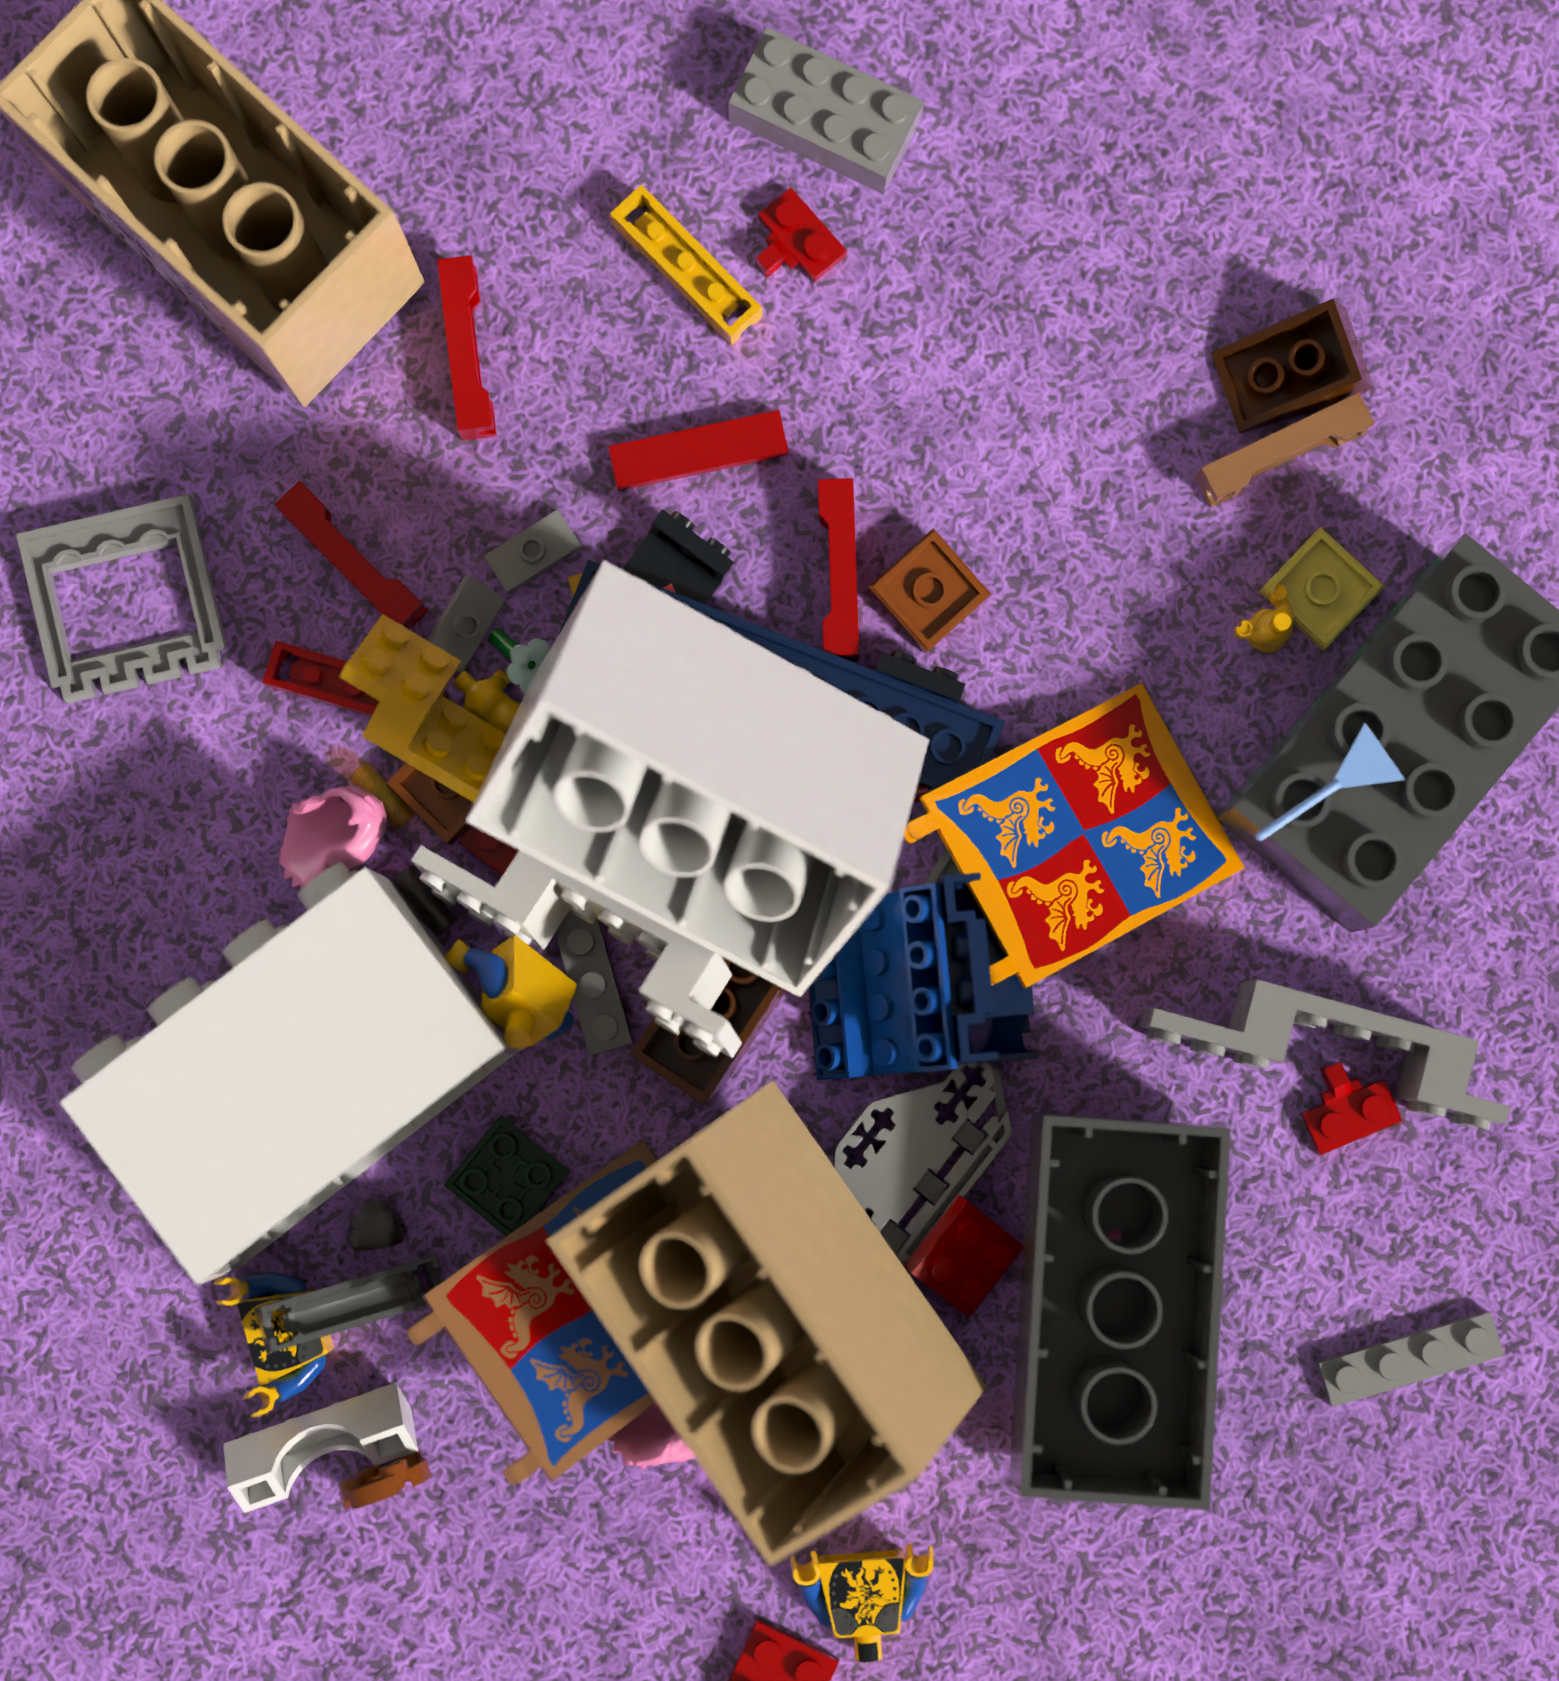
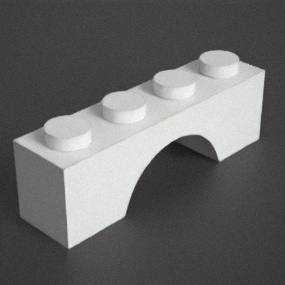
M397 1382L223 1444L227 1488L244 1513L288 1498L291 1487L299 1473L309 1463L327 1453L339 1450L356 1451L366 1456L374 1466H378L418 1451L412 1411Z

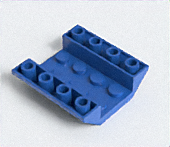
M940 883L899 888L900 892L884 894L810 984L809 998L817 1080L957 1069Z

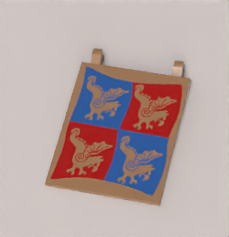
M643 1140L422 1296L432 1310V1313L407 1331V1336L414 1345H419L444 1328L529 1450L504 1469L503 1474L511 1485L523 1482L539 1468L542 1469L550 1482L554 1481L656 1402L546 1241L657 1161Z

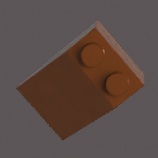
M1334 298L1211 352L1238 432L1241 434L1327 408L1358 392L1362 394L1374 388L1347 310Z

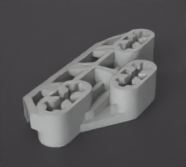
M989 1063L957 1065V1069H950L940 1083L871 1101L862 1109L838 1140L833 1154L834 1168L864 1211L867 1207L872 1210L869 1218L903 1266L958 1195H961L963 1198L966 1196L1012 1136L1009 1112L1005 1108L1000 1072ZM978 1065L981 1068L978 1076L983 1080L981 1085L970 1084L962 1093L965 1096H973V1099L967 1107H965L961 1099H958L951 1108L952 1113L956 1115L954 1120L948 1121L944 1119L938 1123L935 1120L938 1116L937 1110L934 1109L937 1102L946 1104L954 1096V1093L943 1092L945 1087L951 1081L953 1087L959 1089L966 1079L962 1073L963 1068H974ZM994 1099L997 1116L990 1117L982 1127V1130L987 1133L984 1135L970 1124L967 1118L976 1123ZM886 1108H889L891 1111L889 1120L893 1123L892 1127L889 1130L881 1127L873 1135V1138L884 1141L876 1151H874L871 1143H867L861 1152L862 1156L866 1158L861 1166L855 1162L849 1167L846 1166L844 1162L847 1156L842 1152L844 1147L849 1145L855 1148L863 1139L862 1136L853 1135L852 1133L860 1123L864 1131L868 1133L875 1122L870 1116L872 1111L876 1109L883 1112ZM953 1138L971 1154L966 1150L962 1153L943 1178L948 1183L946 1185L928 1169L930 1168L935 1173L940 1170L958 1146L952 1140ZM915 1188L933 1204L931 1205L928 1201H925L904 1230L909 1233L908 1235L891 1222L890 1219L897 1224L920 1196L913 1190Z

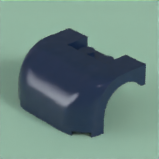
M969 873L942 876L937 883H940L957 1065L1038 1059V1051L1035 1049H1025L1022 1033H1030L1028 1015L1034 1013L1032 985L1023 989L1016 974H1013L991 986L990 966L1006 958L966 885L969 882L980 881L981 874Z

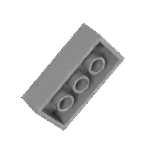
M766 27L728 103L729 122L883 195L921 121L924 105L923 100Z

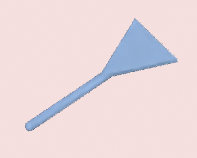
M1364 723L1333 781L1257 832L1255 838L1258 841L1264 840L1337 789L1402 781L1405 778L1367 724Z

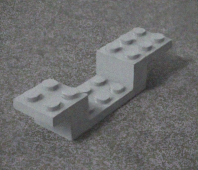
M1258 979L1240 982L1229 1028L1157 1008L1144 1009L1140 1013L1137 1027L1148 1030L1147 1039L1169 1045H1180L1182 1039L1191 1042L1189 1050L1212 1057H1216V1055L1224 1057L1225 1052L1234 1054V1063L1259 1069V1067L1268 1069L1269 1063L1284 1062L1293 1024L1311 1029H1316V1027L1326 1028V1025L1334 1026L1333 1035L1359 1041V1039L1370 1040V1037L1377 1038L1376 1046L1399 1053L1406 1051L1395 1099L1408 1102L1407 1111L1429 1117L1437 1116L1445 1118L1446 1113L1451 1114L1450 1123L1473 1129L1489 1130L1491 1123L1507 1124L1511 1106L1466 1094L1479 1040Z

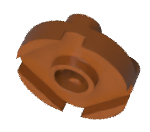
M418 1449L417 1452L397 1458L395 1462L382 1468L380 1465H371L356 1471L353 1477L338 1483L340 1489L338 1493L344 1510H348L351 1507L352 1510L399 1494V1490L406 1486L405 1482L411 1481L413 1487L431 1478L432 1474L427 1459L423 1458L421 1450Z

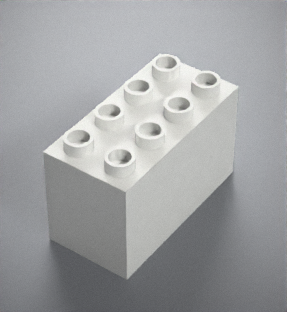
M603 560L533 677L466 822L801 997L890 888L929 739L898 723L887 714L869 707L820 680L809 671L791 664L733 632L729 627L713 621L653 588L646 581L636 578Z
M339 862L321 872L297 894L298 898L308 909V912L289 926L282 925L275 929L268 919L253 925L229 943L222 952L233 967L231 971L218 981L211 980L201 986L194 977H189L179 982L158 997L147 1009V1012L158 1027L145 1037L138 1036L124 1043L119 1035L111 1036L86 1052L71 1067L82 1085L61 1100L60 1104L196 1285L241 1268L521 1050L512 1048L505 1043V1030L488 1018L482 1010L481 994L464 973L450 965L445 957L448 953L394 881L366 867L360 872L358 869L350 872L343 862Z

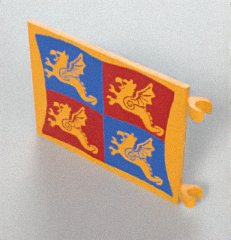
M1142 683L921 796L919 799L927 814L909 822L904 832L905 840L911 844L937 830L960 874H981L980 881L969 882L966 885L1006 958L990 966L991 986L1016 974L1023 989L1245 868Z

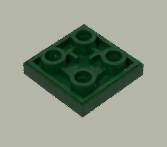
M500 1115L444 1183V1186L504 1236H508L536 1215L571 1171L505 1116Z

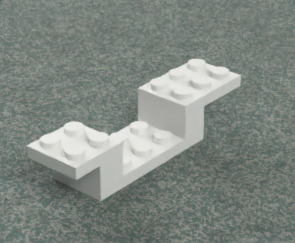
M423 846L419 847L411 861L422 872L419 879L433 889L431 892L436 897L451 906L459 902L469 909L468 914L480 923L491 927L494 922L505 930L504 935L508 938L513 935L518 936L526 944L532 943L543 950L552 939L569 910L588 923L593 924L596 919L602 921L609 926L608 932L627 945H631L634 940L647 948L645 953L657 961L640 987L639 992L648 1003L645 1009L656 1017L654 1021L658 1025L675 1035H678L681 1029L684 1030L686 1034L694 1039L693 1044L713 1057H717L719 1052H722L733 1058L742 1044L728 1020L711 1011L712 1006L732 976L721 955L519 850L496 887Z

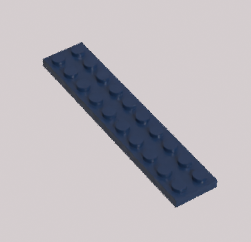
M588 559L560 632L601 564ZM648 583L653 588L713 621L729 627L733 632L791 664L809 671L820 680L869 707L887 714L898 723L929 739L918 780L919 785L926 786L933 791L991 761L1005 721Z

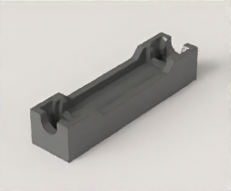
M433 1255L256 1308L255 1313L266 1354L427 1306L428 1304L423 1297L420 1298L419 1293H422L418 1275L414 1276L413 1271L418 1270L419 1267H424L431 1291L442 1283L439 1276L440 1263L438 1256ZM275 1310L277 1312L284 1310L285 1315H282L281 1318L285 1333L290 1332L291 1337L284 1339V1342L281 1343L279 1337L274 1335L271 1325L272 1311Z

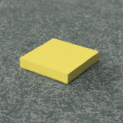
M1320 527L1259 592L1269 601V593L1272 590L1275 591V587L1278 584L1286 586L1289 592L1287 600L1291 604L1294 613L1292 623L1324 651L1385 586Z

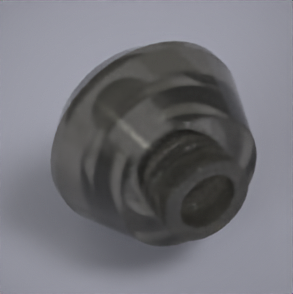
M386 1200L359 1204L360 1213L351 1215L346 1242L354 1251L394 1246L403 1243L408 1234V1229L396 1207L387 1208Z

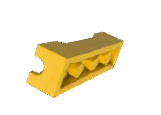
M642 184L610 213L612 225L666 277L731 346L740 338L742 332L749 325H754L762 318V306ZM644 205L649 208L650 214L646 211L634 222V225L630 221L627 222V217L634 209H641ZM739 305L741 307L745 305L748 310L729 326L724 321V317L727 319L739 308Z

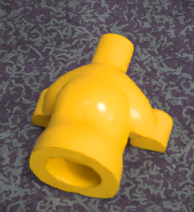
M1278 584L1275 587V591L1272 590L1269 593L1268 599L1274 604L1275 610L1262 609L1256 612L1250 620H1242L1239 623L1240 627L1236 626L1233 629L1234 637L1239 640L1246 639L1252 647L1261 652L1272 653L1282 648L1293 633L1292 622L1294 618L1292 606L1287 600L1289 592L1286 586Z
M499 669L491 678L476 681L464 670L453 682L465 694L464 709L507 734L520 706V703L512 700L504 692L511 682L507 674Z

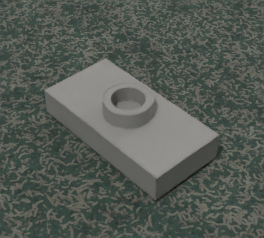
M557 509L484 555V558L509 595L581 550L582 546Z
M465 575L427 641L461 660L456 670L457 673L461 674L506 598L472 576Z

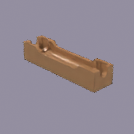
M1358 392L1201 467L1195 479L1211 508L1242 493L1243 488L1249 484L1250 479L1321 445L1332 448L1339 447L1364 435L1367 429L1372 427L1375 422Z

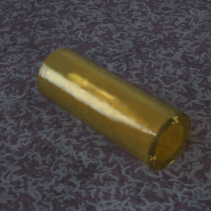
M369 762L362 764L349 777L354 786H361L382 801L386 811L387 822L396 831L401 830L416 816L413 809L386 783L387 781Z

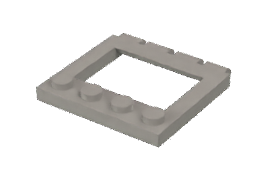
M191 495L177 496L16 534L51 688H61L66 704L97 697L94 680L100 679L105 695L138 688L141 685L137 670L143 669L148 685L183 677L180 660L186 659L191 675L222 668L219 651L228 649L194 501ZM178 545L197 630L72 659L52 574Z

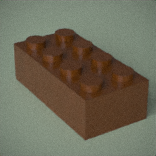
M723 956L721 957L732 973V976L712 1006L711 1011L727 1019L742 1042L734 1057L731 1058L722 1052H719L717 1057L709 1055L693 1044L694 1039L686 1034L684 1030L681 1029L678 1035H675L658 1025L654 1021L655 1016L629 1054L709 1107H711L787 991Z

